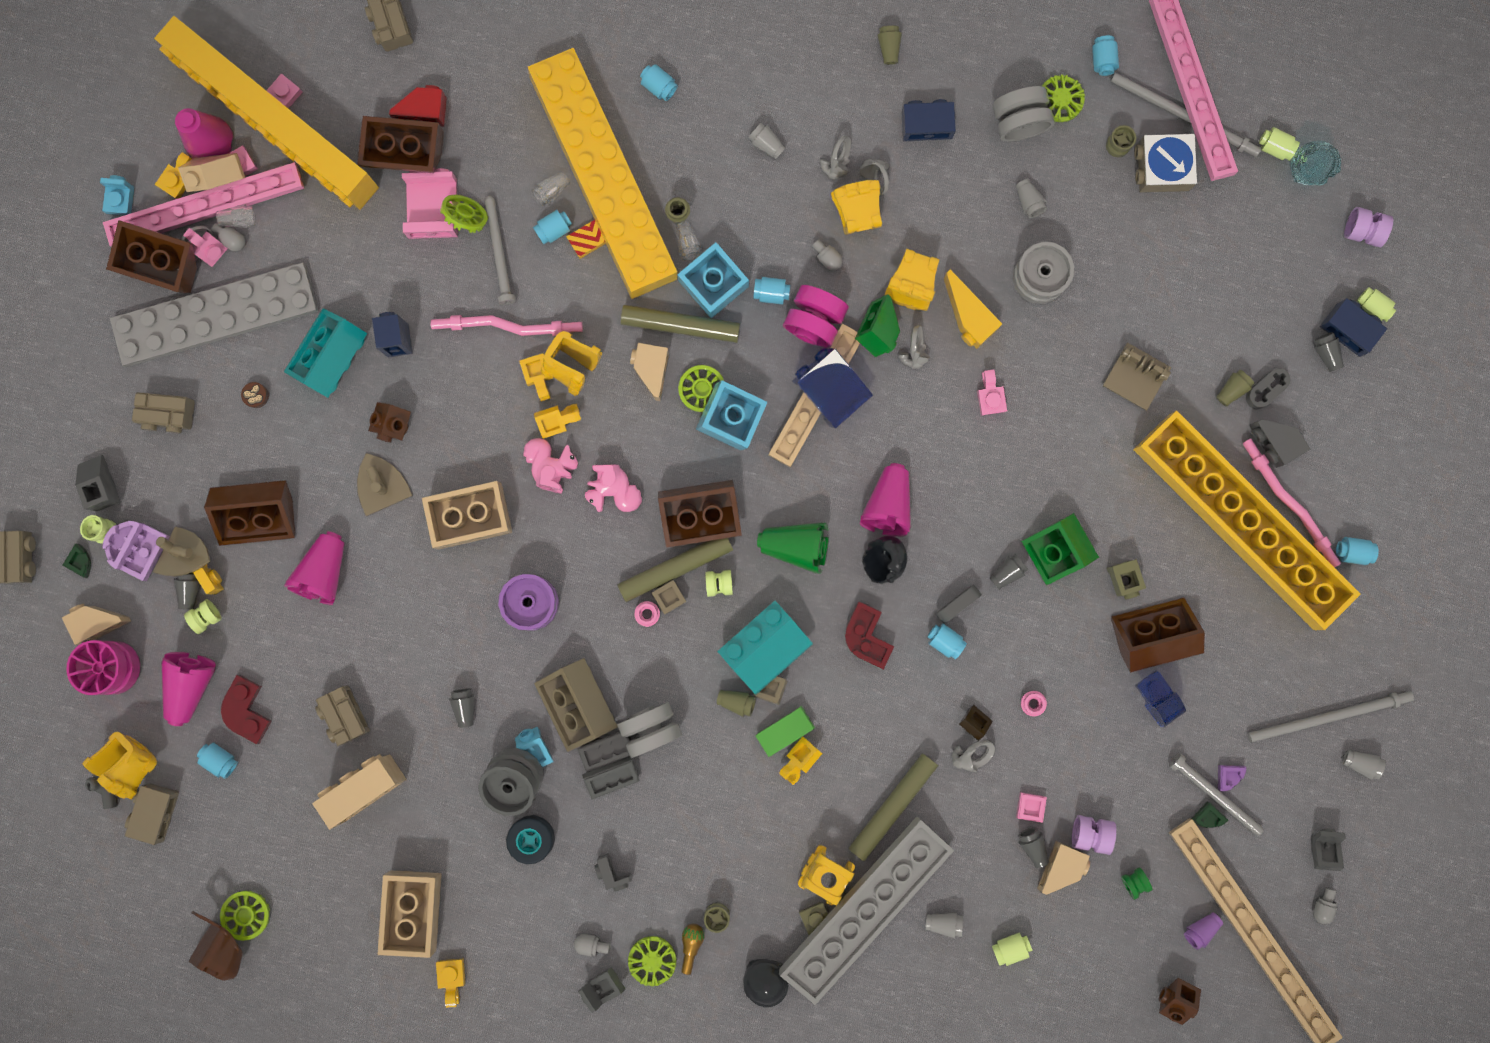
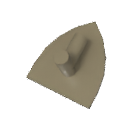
M368 453L365 454L359 468L357 491L366 516L413 496L404 477L392 464L380 457Z
M174 527L169 540L164 537H159L156 540V545L162 548L163 552L153 573L164 576H181L194 572L211 562L208 549L203 540L191 531Z

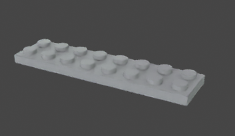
M299 263L110 318L122 366L130 367L317 313L319 310L306 264Z
M916 817L780 967L779 975L816 1005L954 850L920 818Z

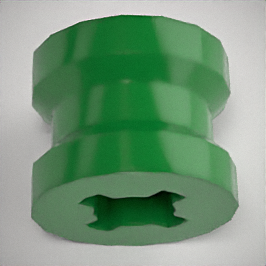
M1140 867L1136 868L1131 875L1125 874L1121 876L1122 882L1133 900L1139 898V895L1143 892L1149 893L1153 891L1149 879Z

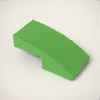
M801 706L755 736L768 757L812 731L815 726Z

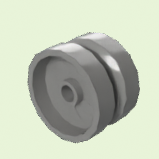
M1032 86L1009 92L994 101L992 106L995 118L1001 120L998 125V131L1002 141L1011 142L1028 139L1042 134L1054 126L1055 121L1052 110L1046 108L1050 101L1045 87Z
M1040 242L1032 245L1023 253L1013 270V283L1016 291L1023 299L1036 304L1054 301L1069 287L1074 277V263L1071 255L1064 247L1053 242Z
M669 702L654 708L653 706L632 714L631 718L617 724L621 736L628 737L636 733L639 735V737L626 744L631 758L658 748L683 735L678 723L672 722L664 726L660 724L670 719L674 714Z

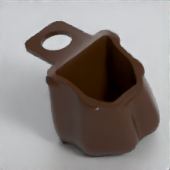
M192 911L193 915L211 925L188 962L199 970L222 981L234 979L239 972L243 954L242 950L228 930L201 914Z

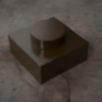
M972 705L959 725L979 741L985 736L993 721L975 705Z

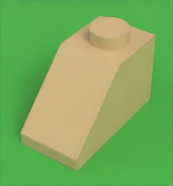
M237 153L194 158L178 167L187 192L209 190L245 178Z
M638 343L637 350H632L630 364H634L635 372L656 401H661L669 350L666 347Z
M84 604L69 609L70 613L62 617L75 645L96 640L131 622L128 616L96 606H85Z
M1055 841L1049 856V864L1044 869L1037 889L1047 895L1080 881L1082 875L1085 876L1090 868V856L1080 850Z

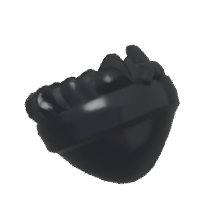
M883 536L870 542L868 549L865 551L866 554L862 557V563L867 576L872 582L880 584L893 583L894 580L900 578L908 561L904 544L894 536Z
M768 959L749 961L743 978L746 997L761 1007H773L782 1002L789 988V983L779 975L782 963Z

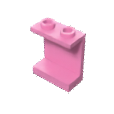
M439 168L435 169L434 173L413 171L402 173L407 193V222H403V233L408 239L458 237V228H453V223L447 224L448 222L444 221L446 218L444 214H440L444 198L449 195H457V178L453 172L448 169Z

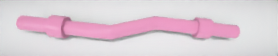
M451 315L450 318L431 319L432 329L451 328L452 331L463 330V327L491 325L521 336L543 334L556 336L562 331L569 333L583 332L582 322L562 323V321H552L551 324L522 326L493 315L473 317Z
M1251 438L1242 443L1253 460L1251 463L1254 468L1260 470L1274 494L1300 518L1315 541L1313 545L1317 551L1322 552L1325 559L1334 568L1340 565L1339 559L1330 547L1332 544L1328 537L1322 535L1308 511L1283 489L1269 467L1268 463L1270 462L1265 454L1262 455Z

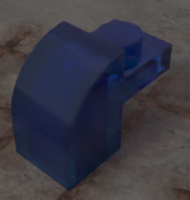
M1155 670L1135 685L1147 702L1145 707L1160 727H1166L1186 712L1181 698L1176 692L1172 691L1159 671Z

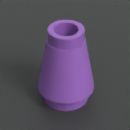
M1212 912L1210 915L1186 927L1187 931L1184 933V937L1195 949L1206 948L1223 925V921L1217 914Z

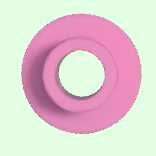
M644 601L636 607L635 619L642 626H653L660 618V610L655 603ZM645 609L652 611L651 618L645 619L643 617Z
M1029 691L1021 698V708L1029 716H1039L1046 709V698L1038 691ZM1031 699L1037 700V706L1035 708H1031L1029 706V701Z

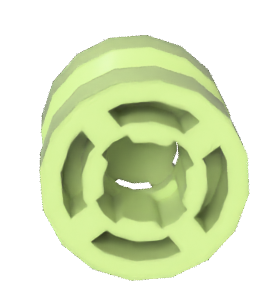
M90 515L82 521L80 533L87 540L103 544L106 533L116 523L109 519Z
M723 570L721 573L705 572L707 597L716 596L718 593L733 595L731 570ZM716 578H719V589H717Z
M208 599L201 602L197 609H190L184 614L186 622L197 634H201L207 629L208 625L216 624L222 619L216 606Z

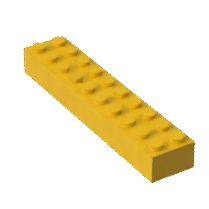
M173 16L154 39L161 45L159 50L175 66L184 70L197 84H201L206 88V91L214 98L222 101L230 111L244 119L243 121L252 129L260 132L273 146L276 145L284 155L299 164L311 177L314 176L323 187L337 195L349 208L354 205L361 210L379 189L367 172L178 18Z
M574 48L528 66L532 85L601 231L631 300L677 280L675 265Z
M1178 411L1169 414L1133 449L1313 630H1326L1361 595Z

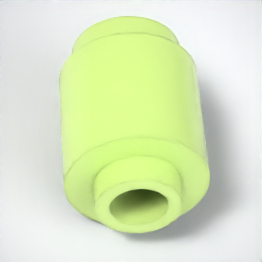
M1275 127L1270 131L1266 129L1259 140V144L1262 145V151L1278 159H1287L1289 161L1295 155L1300 142L1295 140L1296 137Z
M1370 287L1356 301L1361 305L1362 310L1369 315L1378 317L1381 321L1387 322L1396 312V309L1393 308L1396 303L1379 290H1373Z
M1020 932L998 940V944L992 945L999 966L1003 964L1009 966L1030 958L1028 952L1033 951L1027 935L1021 937Z

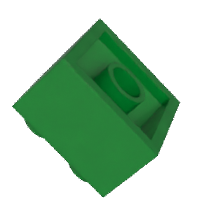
M1074 513L1021 541L1046 586L1086 567L1099 558Z

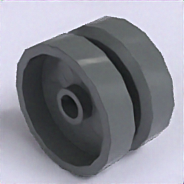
M506 748L497 752L489 762L479 781L478 789L482 801L492 811L504 816H516L524 813L532 805L544 778L542 766L536 757L528 751L519 748Z

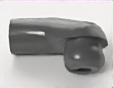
M95 775L86 780L85 786L88 791H96L102 795L103 809L117 807L116 795L108 792L98 783L97 779L99 776Z

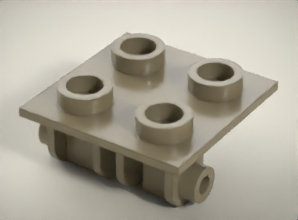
M1127 342L1103 386L1147 411L1163 381H1166L1170 376L1171 367Z

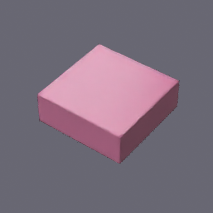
M1020 792L1016 818L1043 823L1047 797Z

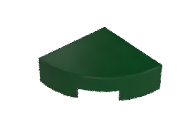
M75 543L62 566L83 578H88L91 570L90 556L82 545Z
M1208 801L1191 818L1196 825L1206 828L1219 827L1229 821Z

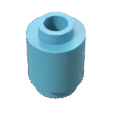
M1110 35L1096 38L1092 46L1094 71L1098 72L1101 76L1111 75L1119 68L1118 44L1115 38Z
M656 64L652 67L648 65L640 75V78H642L641 85L658 99L668 101L678 88L675 79Z
M555 210L537 221L538 224L533 228L544 245L547 242L552 243L570 232L568 226L572 223L564 211L559 213L558 210Z
M769 277L755 279L753 299H760L759 302L783 304L784 300H789L790 285L785 284L786 279Z
M1344 537L1336 546V555L1339 556L1341 562L1368 565L1369 563H1375L1378 558V545L1372 543L1371 540Z
M944 623L940 626L935 625L927 636L930 639L929 645L946 657H952L955 660L967 645L961 635Z
M214 742L210 745L205 744L197 754L199 758L197 764L218 778L220 776L224 779L228 778L238 764L232 754Z

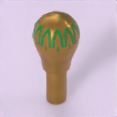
M689 924L682 932L684 960L681 972L686 975L692 973L694 957L697 955L705 938L704 930L698 924Z

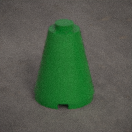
M821 522L765 528L763 533L758 534L757 547L761 548V553L813 573L821 574L822 570L819 568V565H825L829 537H824V530L829 531L828 524Z

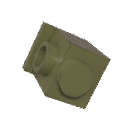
M1137 559L1107 567L1117 597L1124 596L1125 600L1140 596L1139 591L1146 589ZM1123 576L1129 579V583L1126 586L1123 585Z

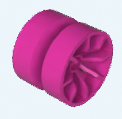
M801 285L794 299L795 305L801 310L790 309L783 327L804 342L830 348L838 333V330L831 323L841 324L849 306L829 292L813 286Z
M90 640L81 643L71 652L66 667L67 677L71 685L78 692L85 695L121 694L129 690L137 681L140 673V660L136 651L124 642Z

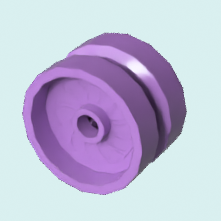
M522 574L513 577L504 584L499 594L498 606L501 616L509 625L518 630L535 631L546 627L554 620L559 609V597L555 587L548 580L537 575ZM527 597L532 599L530 607H525V604L528 602Z

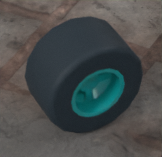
M536 815L525 816L517 820L508 830L506 845L511 857L517 862L526 865L536 864L545 859L555 842L554 830L550 823Z

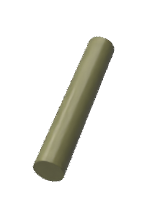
M623 305L621 325L734 343L738 342L740 323L629 305Z
M728 538L706 541L617 585L625 602H628L734 550Z
M922 753L848 849L862 861H865L937 769L938 765Z

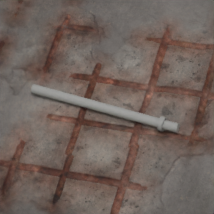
M1115 72L1110 82L1191 123L1185 108ZM1224 129L1228 143L1237 147V151L1241 153L1245 151L1255 157L1258 156L1262 148L1249 142V138H1241Z
M1411 691L1401 694L1390 693L1389 697L1249 732L1247 734L1248 739L1252 743L1388 707L1399 708L1401 704L1414 701V695Z

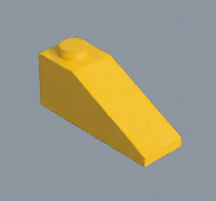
M950 269L943 279L959 331L962 333L961 338L970 347L974 346L978 349L1001 327L1002 323Z

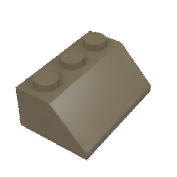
M584 658L534 683L567 752L617 728L613 714L610 712L603 694L592 675L591 669Z

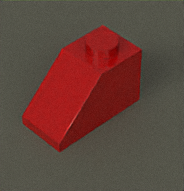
M426 85L425 88L417 87L392 107L389 115L393 119L437 122L440 126L444 127L447 97L443 90L437 86Z

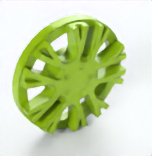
M1055 75L1044 82L1042 87H1045L1047 93L1052 95L1049 97V101L1052 104L1049 109H1058L1055 116L1053 115L1054 121L1067 122L1074 119L1082 110L1085 101L1084 89H1082L1078 80L1075 81L1068 77V75ZM1058 81H1061V88L1058 87ZM1065 82H1068L1073 86L1071 88H1066ZM1052 83L1055 90H1050L1047 86ZM1077 89L1078 92L1071 94V91ZM1079 97H1080V103H1079V104H1078V103H1075V102L1072 100V98H1079ZM1069 104L1076 110L1075 112L1069 107ZM1065 109L1068 116L1061 117V110Z
M449 195L444 198L441 204L440 214H444L446 217L444 221L448 222L447 224L449 225L453 223V228H458L459 231L463 228L467 229L469 233H476V230L480 232L486 225L488 216L485 209L471 198L462 195Z
M697 365L691 367L682 375L679 381L678 391L681 401L692 411L703 412L707 404L706 399L710 398L713 391L712 384L717 381H724L722 375L710 366ZM699 370H707L705 378L699 377ZM692 372L697 377V380L695 382L690 376V373ZM714 373L716 376L709 382L707 379ZM684 380L691 381L692 387H684ZM692 390L693 394L683 395V392ZM691 397L697 398L694 406L687 402ZM699 399H704L703 408H699Z
M252 891L237 892L231 895L222 905L220 911L221 926L228 930L236 940L245 941L253 939L260 935L269 923V904L266 903L265 898L261 894L259 895ZM240 896H243L244 905H242ZM250 896L256 899L253 905L249 904ZM233 899L238 905L237 909L229 906ZM260 903L262 907L256 911L254 907ZM226 912L234 913L233 916H225ZM259 912H264V920L257 917ZM230 920H234L236 923L232 930L226 923ZM256 921L261 927L259 928L253 922ZM242 926L243 928L241 930L240 935H238L237 931L239 927ZM247 926L252 927L254 934L247 935Z
M647 936L638 940L630 950L628 957L631 975L640 984L645 986H659L669 980L675 971L677 962L676 953L672 945L667 940L658 936ZM650 941L659 942L656 950L650 948ZM642 943H644L646 948L648 949L646 953L641 947ZM665 945L667 949L660 954L658 951ZM635 950L642 953L643 957L640 959L634 958ZM671 954L672 962L663 961V957ZM642 962V966L633 967L634 963ZM664 965L671 969L670 971H667L661 968V966ZM641 969H644L646 971V974L643 978H641L637 974V972ZM657 971H660L665 977L657 980L655 974ZM649 972L653 973L652 981L648 980Z

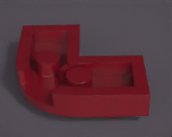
M858 602L846 627V644L856 657L884 670L894 646L871 636L882 612Z
M236 675L222 701V719L225 725L234 733L255 744H260L272 722L250 709L262 686L241 675Z

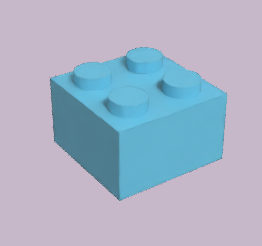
M716 242L677 274L679 283L710 318H713L749 287V279Z
M722 380L715 384L696 430L738 450L747 449L767 405V401Z

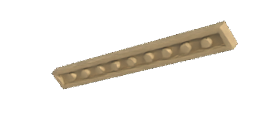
M1189 818L1168 832L1313 1043H1336L1343 1037L1195 822Z

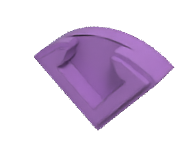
M1218 765V790L1228 791L1235 787L1244 778L1246 766Z

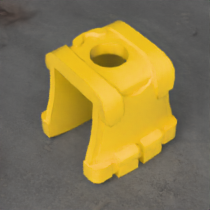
M879 180L851 183L831 192V198L839 212L845 235L882 226L879 209L881 189Z
M906 248L901 264L893 277H891L885 295L891 296L892 301L897 305L906 306V308L927 311L930 301L933 300L935 294L934 281L940 259L928 257Z
M562 331L556 335L546 350L541 372L549 379L555 378L568 387L569 393L576 396L583 389L585 376L556 361L555 357L561 350L585 368L593 371L600 362L602 352H600L601 349L593 345L591 348L571 338L572 334Z
M114 732L108 738L109 741L94 755L87 757L82 764L89 772L99 776L97 779L98 783L108 792L116 794L120 798L132 800L138 793L136 790L145 775L155 768L157 760L150 750L136 739L120 732Z
M818 845L815 852L809 857L808 865L805 864L802 869V876L798 880V886L802 889L807 888L824 898L827 904L837 906L842 898V893L854 876L855 865L849 860L845 867L837 864L826 857L827 848L823 845ZM827 872L833 873L836 876L835 885L829 888L821 883L822 875Z

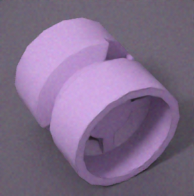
M1355 207L1348 217L1344 237L1358 242L1365 239L1366 244L1381 248L1390 236L1393 227V216L1379 212L1373 215L1371 210Z
M1077 815L1072 829V847L1085 851L1093 848L1096 853L1111 855L1116 841V823L1103 819L1095 822L1092 817Z

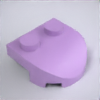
M127 521L114 525L109 529L103 540V549H105L108 558L107 562L113 568L122 570L142 581H147L163 551L162 548L156 545V540L159 537L169 540L170 536L147 524Z

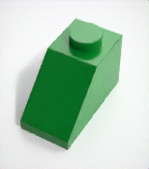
M887 294L871 302L855 337L874 357L890 353L897 345L896 340L899 336L900 328L891 296Z

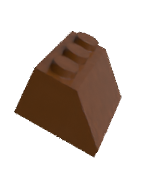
M363 116L357 165L359 167L434 173L442 156L444 132L437 122Z
M118 220L106 270L175 292L191 293L197 270L193 243Z
M286 480L213 487L209 489L204 509L219 546L295 538L293 499Z
M733 480L658 492V503L666 548L742 536Z
M1185 598L1111 616L1119 650L1130 673L1204 653L1205 632Z

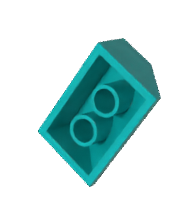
M323 308L284 372L328 398L336 390L342 374L349 369L356 351L363 346L367 333L346 319Z
M774 601L717 652L756 695L811 647L813 643L783 608Z

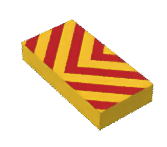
M595 220L566 236L579 259L606 244Z

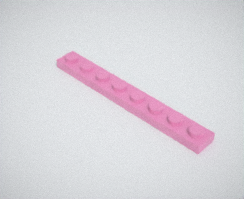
M1149 0L1210 179L1214 181L1234 176L1238 169L1179 0Z
M294 162L105 221L103 225L109 245L112 247L118 220L164 233L305 188L298 165Z

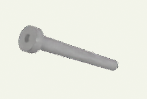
M488 196L485 199V206L501 292L498 302L499 305H510L516 302L515 294H511L495 199L492 196Z
M1178 753L1172 758L1169 767L1173 771H1181L1255 835L1260 836L1264 832L1262 826L1185 762V756Z

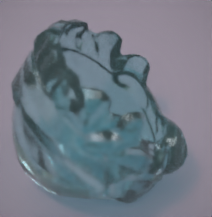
M1318 140L1305 144L1296 151L1291 159L1293 180L1302 185L1326 184L1328 178H1333L1341 171L1339 151L1326 141Z

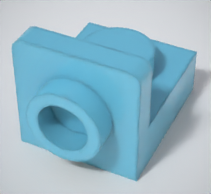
M110 175V178H100V183L105 186L102 211L113 215L125 216L131 214L135 187L128 183L126 178Z
M538 727L523 730L515 737L516 748L528 751L537 758L542 767L553 762L552 755L545 745Z

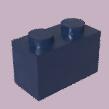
M938 99L932 103H922L920 100H913L904 104L901 112L903 141L953 139L956 132L954 102Z
M1348 298L1337 303L1320 325V328L1327 333L1334 332L1335 337H1339V342L1359 357L1370 353L1387 330L1378 317L1367 314L1362 310L1358 302Z
M383 312L379 314V317L372 318L376 349L387 357L413 354L409 324L398 314Z

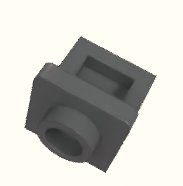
M1327 828L1320 830L1311 839L1314 869L1341 871L1344 868L1341 842L1346 839L1345 833Z
M609 853L599 856L597 859L598 864L594 865L598 879H603L606 890L613 888L614 892L629 887L628 883L633 879L632 874L629 873L616 877Z
M611 967L590 979L578 992L583 1002L593 1013L602 1004L622 994L626 989Z

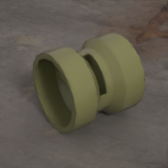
M1126 125L1115 128L1106 141L1108 153L1113 157L1125 156L1136 142L1135 131Z
M716 902L710 904L704 914L706 928L714 933L726 930L730 922L729 909L723 903Z

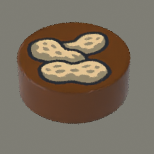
M251 382L243 387L241 398L247 406L260 408L267 403L269 393L262 384Z

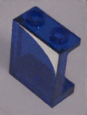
M823 348L814 356L815 361L809 366L806 364L796 371L795 375L797 377L792 382L800 387L820 411L829 427L837 428L870 399L873 394L835 348H829L828 350Z

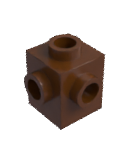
M377 402L375 410L370 417L368 431L376 433V439L391 443L392 439L402 441L408 430L411 412L391 404Z
M1177 978L1168 987H1164L1161 990L1158 998L1161 1002L1159 1013L1173 1022L1183 1025L1190 1018L1193 1019L1197 1015L1201 989Z

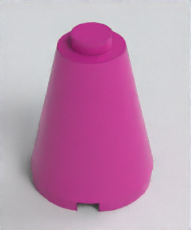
M190 108L178 112L175 117V125L184 149L192 159L225 155L231 152L233 132L223 119Z
M891 463L890 466L884 468L861 515L860 525L865 529L875 532V528L883 530L882 535L905 536L907 532H910L909 471L905 469L904 465Z
M327 531L326 534H320L286 580L284 586L288 587L289 591L310 600L312 598H321L319 603L333 605L336 599L345 545L341 541L342 537L330 531Z
M170 652L164 655L161 661L163 718L168 721V724L183 726L184 723L190 722L215 672L216 664L213 660L198 655L197 659L188 658L189 653Z

